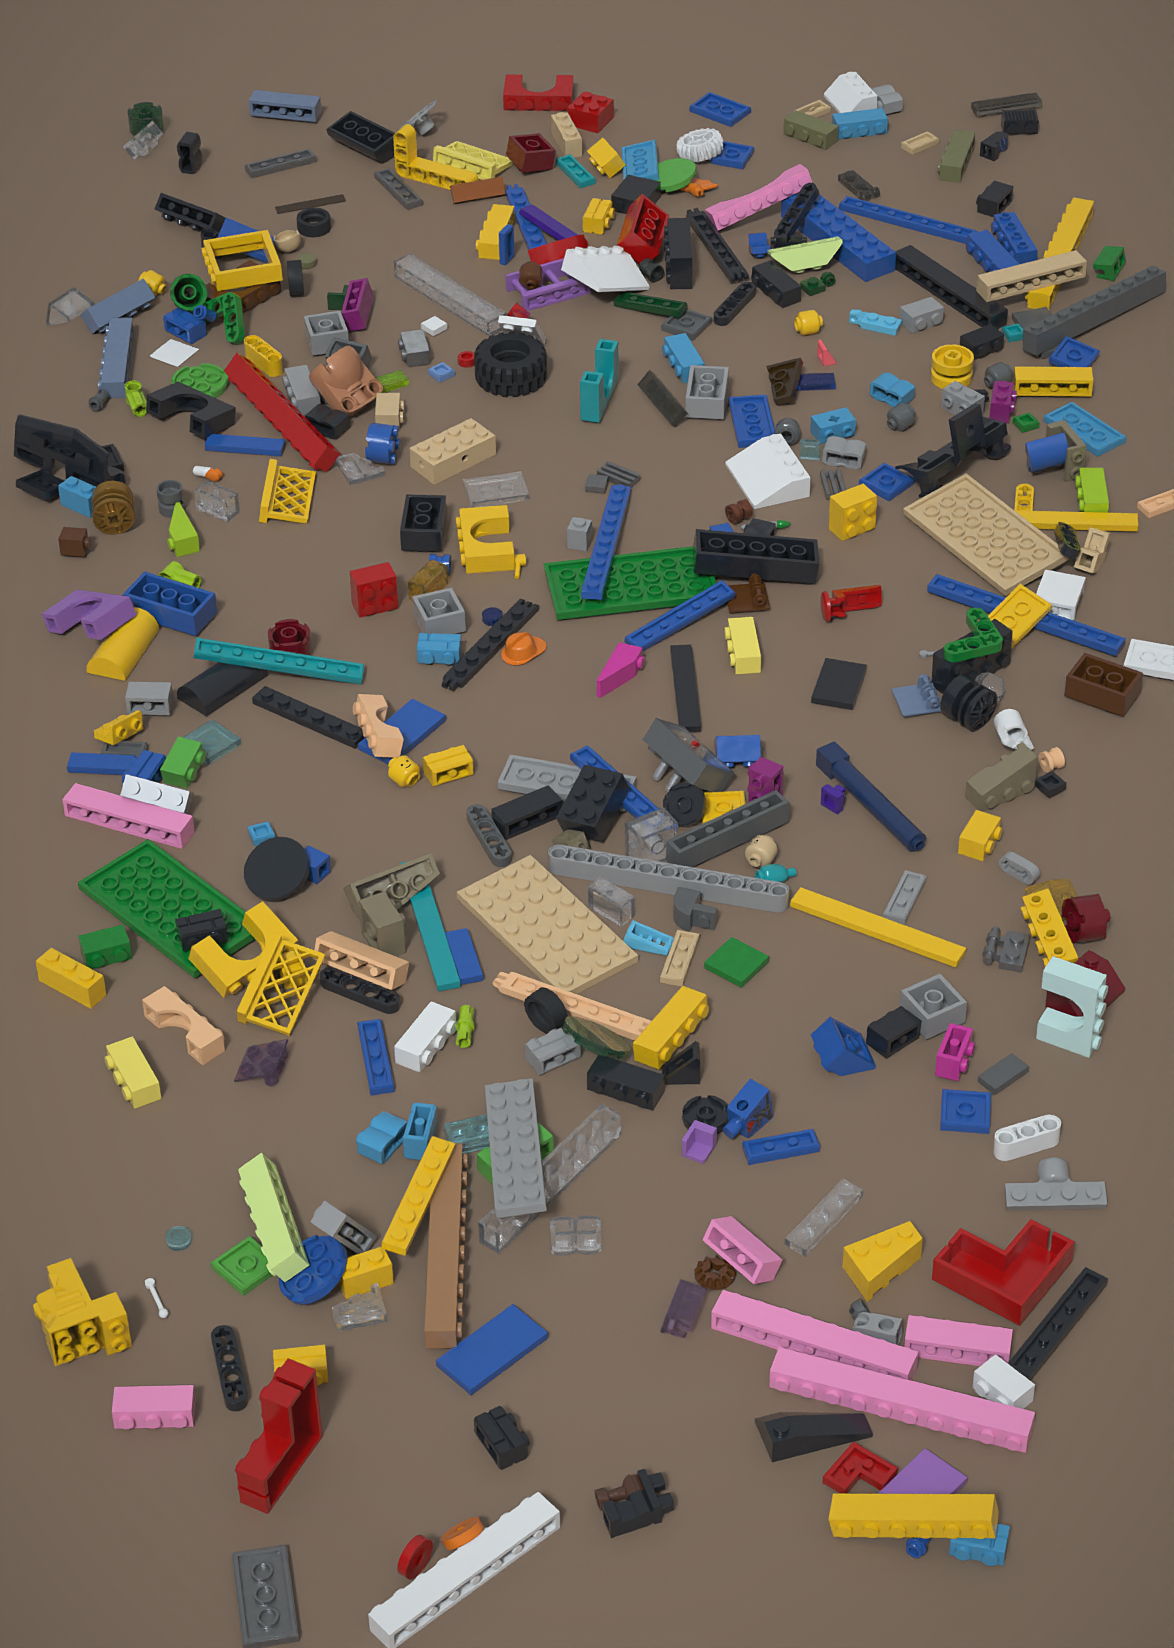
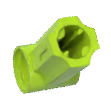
M135 380L128 381L124 385L126 403L130 406L133 415L143 417L147 413V401L142 392V384Z
M172 561L158 574V576L200 588L202 583L200 575L184 570L183 566L176 561Z

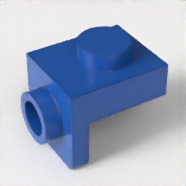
M765 232L748 234L749 252L755 254V257L766 256L767 250H770V245L767 244V234Z

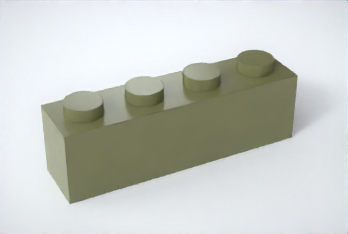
M955 129L953 135L949 136L948 144L945 146V153H942L941 162L938 163L937 173H940V180L961 182L975 147L976 132Z

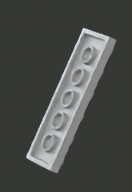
M510 754L497 782L498 789L528 794L549 785L565 801L581 769L578 766ZM624 775L625 779L635 787L636 776ZM621 806L620 809H619V811H625V810H626V809H624L622 806Z

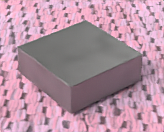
M588 474L585 491L605 493L608 476Z

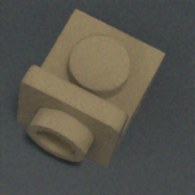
M567 829L551 840L553 845H565L590 850L585 834L581 831Z

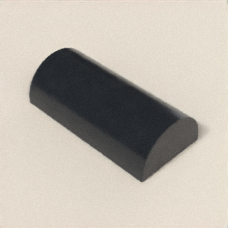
M349 111L326 129L331 138L381 163L388 162L394 157L393 137L395 132L352 111Z
M217 662L179 687L177 699L207 717L268 676V672L265 669Z

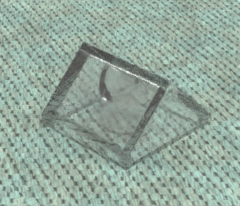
M73 287L48 304L46 324L50 326L69 322L95 304L91 299Z

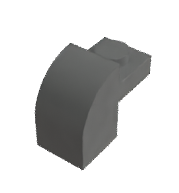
M678 887L673 898V919L678 927L690 932L692 926L715 930L717 925V907L700 904V891Z

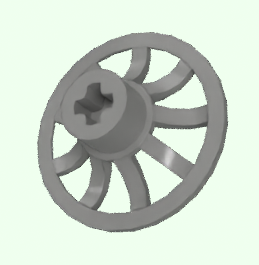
M436 99L426 105L410 120L405 122L404 125H411L421 135L426 133L435 125L429 118V110L438 100Z

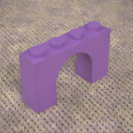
M75 590L41 615L48 632L62 634L81 621L88 638L101 640L133 618L136 613L133 602L128 596Z

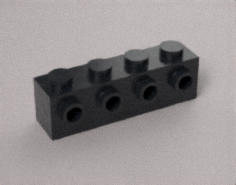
M163 193L160 194L155 206V210L162 213L161 217L170 221L174 218L176 219L175 222L184 226L186 223L190 224L189 227L200 231V228L214 229L220 233L226 219L216 212Z

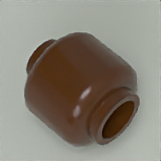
M530 261L520 267L519 283L522 287L532 290L542 285L543 270L539 264Z

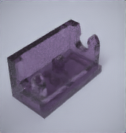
M680 1279L660 1332L685 1338L687 1333L677 1329V1327L691 1331L707 1289Z

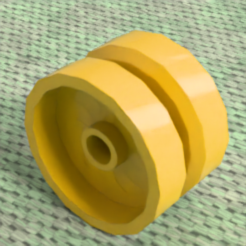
M952 344L940 346L933 351L930 377L931 382L935 386L943 389L954 381L966 387L971 384L974 356L968 348Z

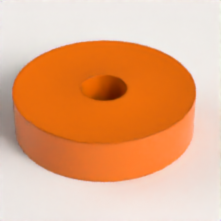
M479 1517L469 1518L449 1529L441 1537V1541L446 1550L456 1549L476 1538L484 1530V1526Z

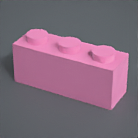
M732 1216L712 1219L703 1238L707 1245L753 1284L773 1281L783 1260Z
M194 1385L114 1387L112 1405L114 1429L194 1427L196 1407Z

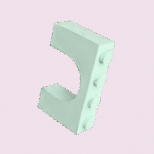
M1052 956L1043 971L1042 989L1071 999L1080 1007L1084 1016H1071L1047 1007L1038 1021L1036 1039L1090 1058L1094 1049L1098 1050L1102 1042V1037L1099 1034L1104 1025V1020L1101 1017L1106 1009V1003L1103 1001L1108 992V986L1106 985L1107 975Z

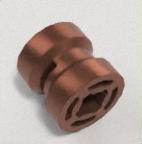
M742 499L737 504L727 505L725 507V514L731 524H736L741 519L746 520L752 517L753 510L749 501Z

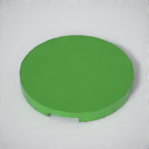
M675 158L658 163L659 180L655 181H660L661 190H666V192L681 189L690 184V180L697 175L696 165L693 161L685 158Z
M201 363V366L190 368L185 366L175 372L171 378V384L180 382L214 398L222 395L229 385L224 369L209 363Z

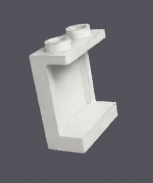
M1045 570L1036 594L1052 604L1050 613L1075 620L1080 596L1084 594L1086 577Z

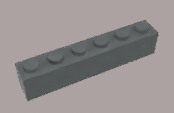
M775 790L666 841V861L671 864L693 867L745 843L757 835H762L789 822V801Z

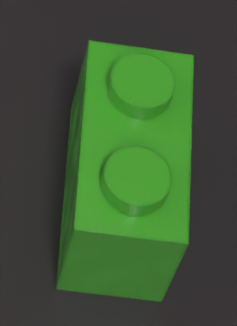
M182 737L176 739L160 769L164 783L188 789L191 782L195 780L200 765L206 759L202 742Z

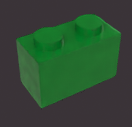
M123 924L78 936L84 963L90 969L132 959L130 941Z

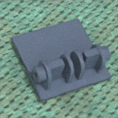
M926 674L919 676L917 685L891 688L903 717L941 711V700L933 682H931L930 677Z

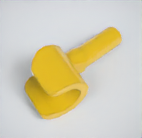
M525 554L514 555L515 579L520 577L521 566H526Z

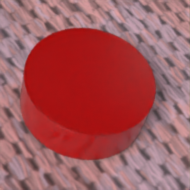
M471 351L461 352L458 355L459 366L465 368L473 367L474 353Z

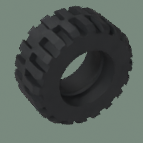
M502 332L496 336L491 335L488 339L485 338L475 349V379L486 392H491L496 396L501 395L502 397L524 396L529 392L536 391L546 380V349L538 339L531 335L527 336L520 332L519 334L514 332L504 334Z

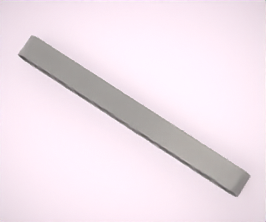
M553 845L548 850L549 871L556 875L675 895L677 888L682 887L700 891V900L781 913L788 909L789 887L782 882L565 845Z

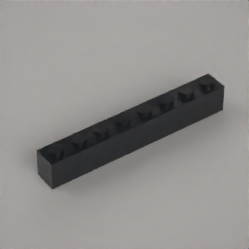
M912 245L895 251V269L979 326L984 327L992 324V326L999 329L1007 325V308L995 300L986 302L974 286Z

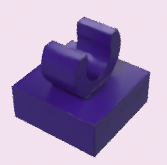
M828 784L821 788V805L838 815L843 811V804L846 799L843 792L846 791V788L841 785H836L834 788Z

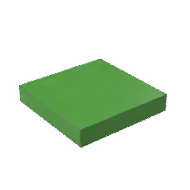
M248 1236L210 1262L211 1268L242 1296L273 1276L267 1269L266 1264L268 1260L261 1250L262 1246L251 1236Z

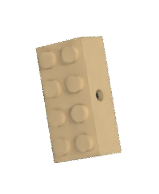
M470 418L410 447V467L435 485L496 455V435Z

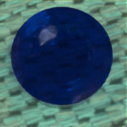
M487 608L482 612V621L488 626H493L503 616V613L499 608Z

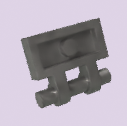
M992 927L991 932L988 933L986 938L987 946L984 947L982 953L984 964L990 965L992 961L999 962V969L1022 973L1030 934L1007 931L1006 937L1000 935L998 927ZM996 947H1001L1003 949L1002 951L997 950Z

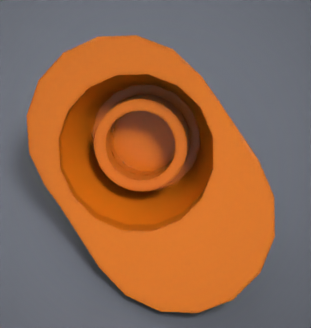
M528 632L514 633L507 638L501 657L507 664L522 665L542 654L546 650L547 645L544 640L531 636Z

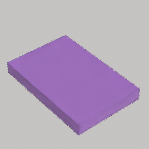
M925 1448L878 1494H956L967 1483V1477Z

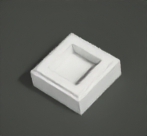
M434 316L422 322L421 329L435 336L447 329V323Z

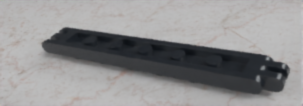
M694 208L693 211L691 209L687 210L686 218H689L690 226L728 280L735 282V278L737 281L742 280V277L744 280L748 279V272L706 213L698 208Z
M520 598L443 676L442 687L446 689L449 687L451 691H455L458 687L463 688L506 644L507 638L517 633L538 612L539 605H532V602L529 601L525 603V600Z

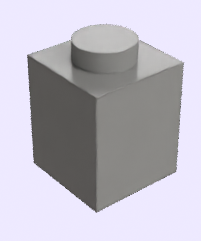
M572 517L567 528V548L587 551L592 541V520Z

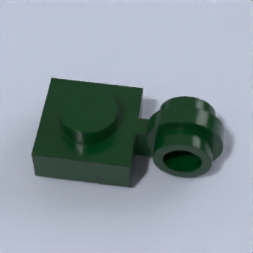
M824 272L820 280L817 277H810L801 281L800 285L807 295L813 296L824 292L825 286H833L836 279L831 272Z

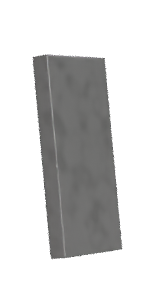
M286 1545L232 1553L243 1648H261L298 1642L299 1634Z

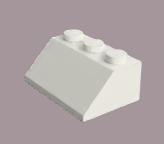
M847 72L846 74L839 75L824 93L826 100L838 113L877 109V95L856 72Z

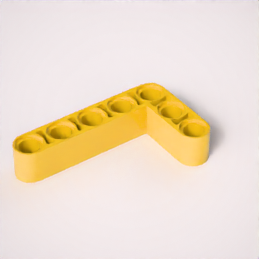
M403 125L394 134L395 169L399 176L451 190V185L479 180L474 172L417 157L416 131L411 125Z

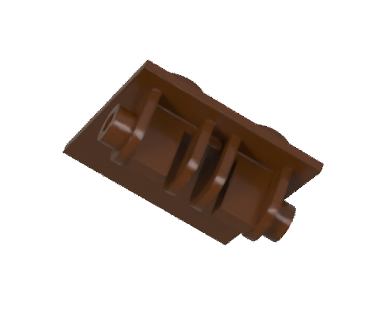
M752 574L749 578V584L728 585L735 592V597L727 601L729 613L770 610L765 583H761L759 575Z

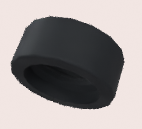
M322 208L304 209L296 217L298 232L303 236L320 237L326 235L331 229L330 214Z
M301 260L287 261L290 296L304 295Z
M540 987L525 998L524 1007L528 1018L543 1033L548 1034L551 1030L559 1029L567 1023V1010L560 998L550 989Z

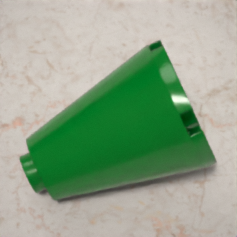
M182 274L172 282L170 296L178 308L185 311H194L195 307L205 303L207 289L204 281L199 276Z

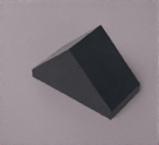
M697 1041L662 1065L665 1085L700 1084V1047Z

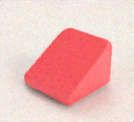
M818 340L817 356L822 365L836 364L828 348L822 340Z

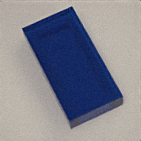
M834 373L801 374L797 390L835 389Z

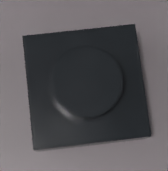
M1053 771L1035 779V786L1048 798L1066 790V782Z

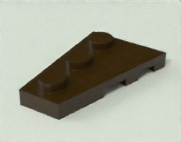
M796 358L766 366L772 385L773 400L776 405L793 402L803 367L802 359Z

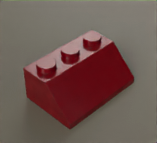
M1088 950L1074 963L1107 975L1106 985L1108 986V992L1103 1001L1106 1003V1008L1125 992L1123 983L1107 959ZM1047 990L1046 1008L1049 1007L1071 1016H1084L1082 1010L1074 1001Z

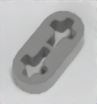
M1009 851L999 859L1000 868L1024 884L1030 885L1040 876V871L1034 863L1014 852Z

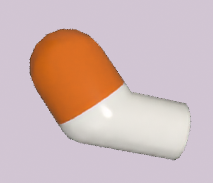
M195 466L193 468L194 475L205 477L213 482L219 481L223 476L222 471L218 468L213 469L203 466Z

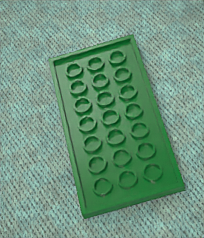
M693 546L614 555L602 600L581 599V591L591 558L544 563V572L557 620L678 606L716 584L714 575L694 573Z
M149 839L78 882L79 890L193 978L202 973L188 959L191 950L182 951L177 936L175 919L221 909L227 927L228 941L219 944V946L228 956L255 939L242 925L246 911Z

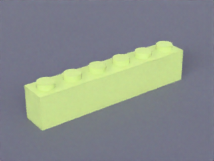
M260 1153L238 1169L241 1177L239 1183L247 1195L245 1196V1201L251 1208L250 1216L257 1226L255 1232L262 1242L261 1250L268 1260L266 1264L267 1269L274 1277L278 1276L286 1282L308 1267L309 1262L277 1167L263 1153Z

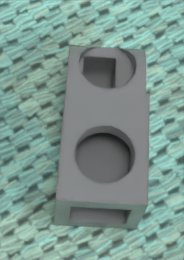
M859 1313L851 1329L852 1331H858L864 1335L883 1339L899 1346L903 1338L901 1318L876 1313Z

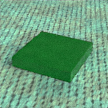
M731 937L704 962V968L742 988L769 962V956Z

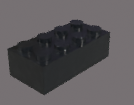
M667 218V226H664L666 282H670V290L692 289V246L689 218Z
M992 620V623L1003 638L1002 649L997 653L959 662H949L944 659V647L934 652L931 682H933L935 689L943 694L952 680L959 675L965 674L979 682L1001 668L1006 667L1010 664L1013 631L998 620ZM970 632L958 640L974 637V634ZM969 646V648H972V649L978 648V647H975V646Z

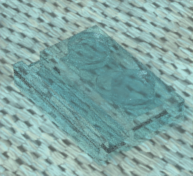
M487 1114L443 1124L447 1141L463 1143V1153L481 1150L490 1146Z

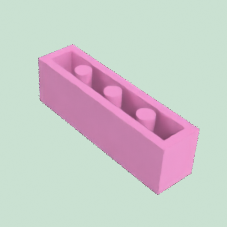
M909 1315L904 1347L918 1351V1358L981 1366L996 1354L1006 1363H1009L1013 1329Z

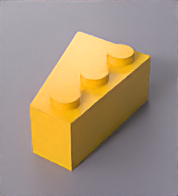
M908 1221L843 1247L842 1267L868 1302L881 1287L883 1289L887 1287L892 1278L897 1274L901 1275L921 1259L923 1238L913 1224Z

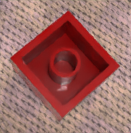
M582 92L567 107V112L576 128L599 133L614 118V99L590 92Z
M389 562L349 571L352 605L359 618L399 609L397 577Z

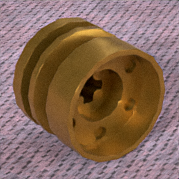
M106 481L99 484L93 490L91 496L93 524L98 530L106 534L114 535L127 531L135 520L133 492L129 486L119 481Z

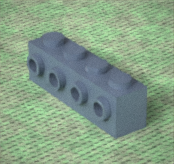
M254 90L249 99V110L251 116L316 122L321 113L320 96Z
M143 278L86 309L80 316L92 334L97 331L102 333L106 331L110 318H123L126 315L130 318L137 313V309L141 308L144 310L151 306L150 302L155 296Z

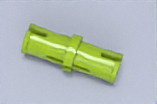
M463 1005L459 1009V1020L456 1024V1045H460L461 1048L470 1046L471 1033L474 1031V1008H470V1005Z

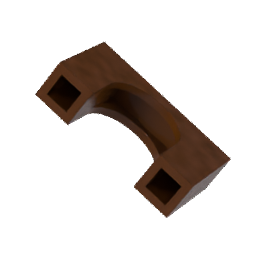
M249 260L236 267V269L259 264ZM281 282L246 286L248 289L232 293L240 296L242 312L245 313L281 292ZM208 283L205 285L207 289L205 302L226 294L228 291H217L215 285ZM219 303L215 306V312L220 308ZM236 314L232 316L231 320L236 318Z

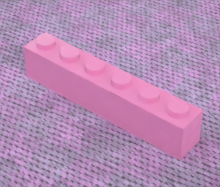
M77 783L73 785L62 799L64 813L67 817L183 849L195 832L193 816Z

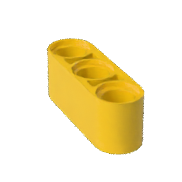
M250 335L244 338L246 358L250 359L270 377H278L283 374L281 353L259 336Z

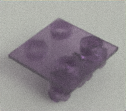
M288 1039L248 1047L234 1082L263 1077L266 1085L273 1086L276 1084L279 1074L285 1065V1060L289 1055L286 1047Z

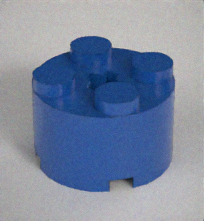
M371 423L369 425L366 436L368 447H365L367 461L396 464V449L399 450L401 446V438H397L399 426L381 423Z

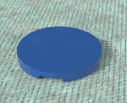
M314 1235L302 1241L309 1266L286 1282L279 1277L280 1290L291 1302L304 1305L318 1301L326 1296L341 1279L347 1264V1252L344 1245L332 1236L319 1237Z

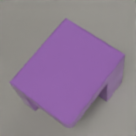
M694 1120L682 1139V1156L702 1164L705 1163L717 1145V1128Z

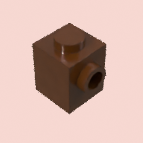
M63 527L58 539L60 554L84 557L87 549L91 547V537H88L87 528Z

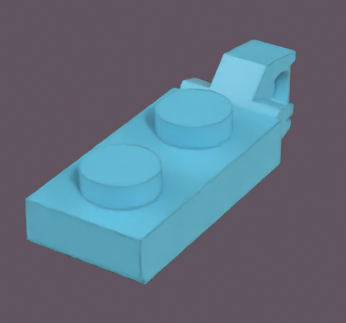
M852 309L849 313V323L858 324L861 326V329L895 336L902 326L901 319L891 316L866 313Z

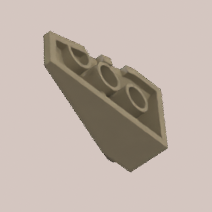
M432 853L353 882L343 889L351 909L360 919L359 900L385 892L388 898L393 899L396 909H399L440 873Z

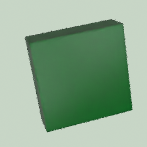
M1030 412L1013 417L1012 421L1022 433L1037 429L1040 424Z

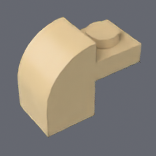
M1090 527L1085 545L1080 547L1081 550L1076 558L1074 568L1097 573L1106 558V548L1111 533Z

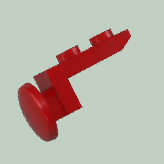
M881 585L832 590V598H829L828 592L824 591L820 597L821 613L826 622L831 621V616L846 617L845 611L882 606Z

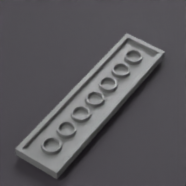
M533 1078L485 1085L496 1218L547 1211Z

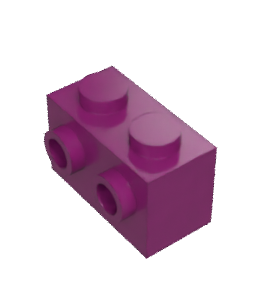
M994 382L989 418L1006 422V424L1009 423L1010 413H1014L1017 391L1013 390V382Z
M760 757L755 763L750 765L747 772L749 776L747 792H749L748 802L775 790L783 796V766Z

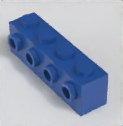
M1015 212L995 214L991 223V231L995 233L997 241L1001 243L1019 264L1037 260L1038 250Z

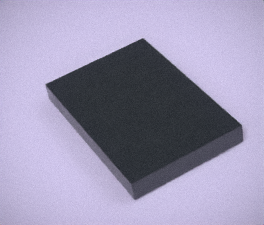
M825 658L811 697V703L853 710L867 671V665Z

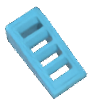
M632 920L623 941L632 949L667 956L674 937Z

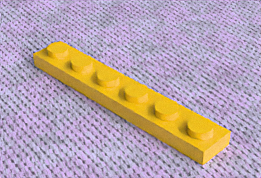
M434 1136L431 1137L384 1236L382 1249L406 1255L452 1157L455 1143Z

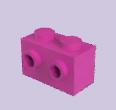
M949 1024L936 1056L935 1076L959 1081L961 1073H966L969 1063L967 1058L968 1056H973L975 1042H972L973 1028Z

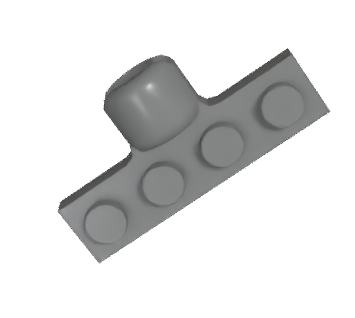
M1052 1157L1040 1161L1038 1165L1039 1182L1005 1183L1004 1185L1006 1210L1104 1209L1107 1206L1105 1181H1071L1069 1179L1068 1164L1062 1158Z

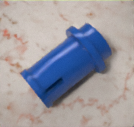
M203 305L195 307L193 311L194 316L198 320L204 319L213 322L217 316L214 310H209Z
M931 1538L908 1539L906 1542L907 1553L914 1558L924 1556L927 1552L926 1546Z

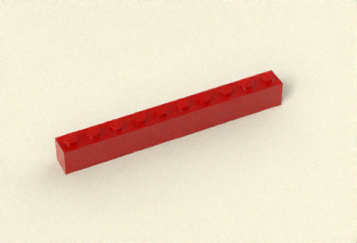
M236 353L224 370L229 376L228 380L238 385L237 389L246 395L245 398L255 404L254 407L258 411L264 413L263 417L272 422V426L276 430L282 432L281 436L292 442L290 445L301 452V457L310 461L309 465L317 471L321 469L328 472L341 453L250 359Z

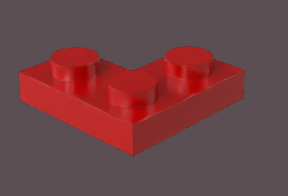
M852 1442L823 1475L822 1483L840 1494H847L857 1481L862 1479L881 1491L897 1475L898 1467L857 1443Z

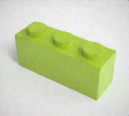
M1079 468V476H1075L1079 512L1108 513L1109 500L1104 469Z

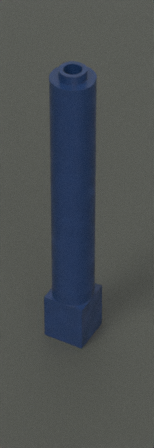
M835 741L817 748L816 766L830 780L836 778L910 852L921 850L924 847L926 841L925 834L849 762L850 756Z

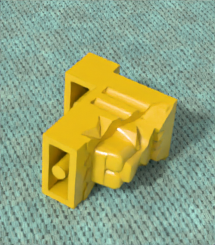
M71 1258L46 1266L50 1289L37 1295V1302L33 1304L34 1315L42 1324L43 1332L46 1335V1344L55 1366L68 1363L101 1349H105L108 1356L132 1347L127 1313L116 1292L91 1301Z

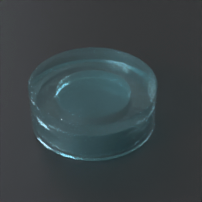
M176 1226L169 1229L166 1233V1243L171 1250L182 1251L191 1244V1233L186 1227Z

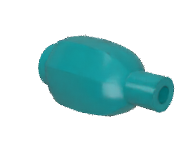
M768 864L755 871V878L784 883L787 878L795 877L797 873L795 868L786 869L780 864Z

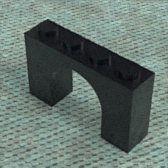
M176 382L147 395L146 412L160 419L179 411L195 412L190 414L189 432L199 437L206 438L235 425L236 407L183 383Z

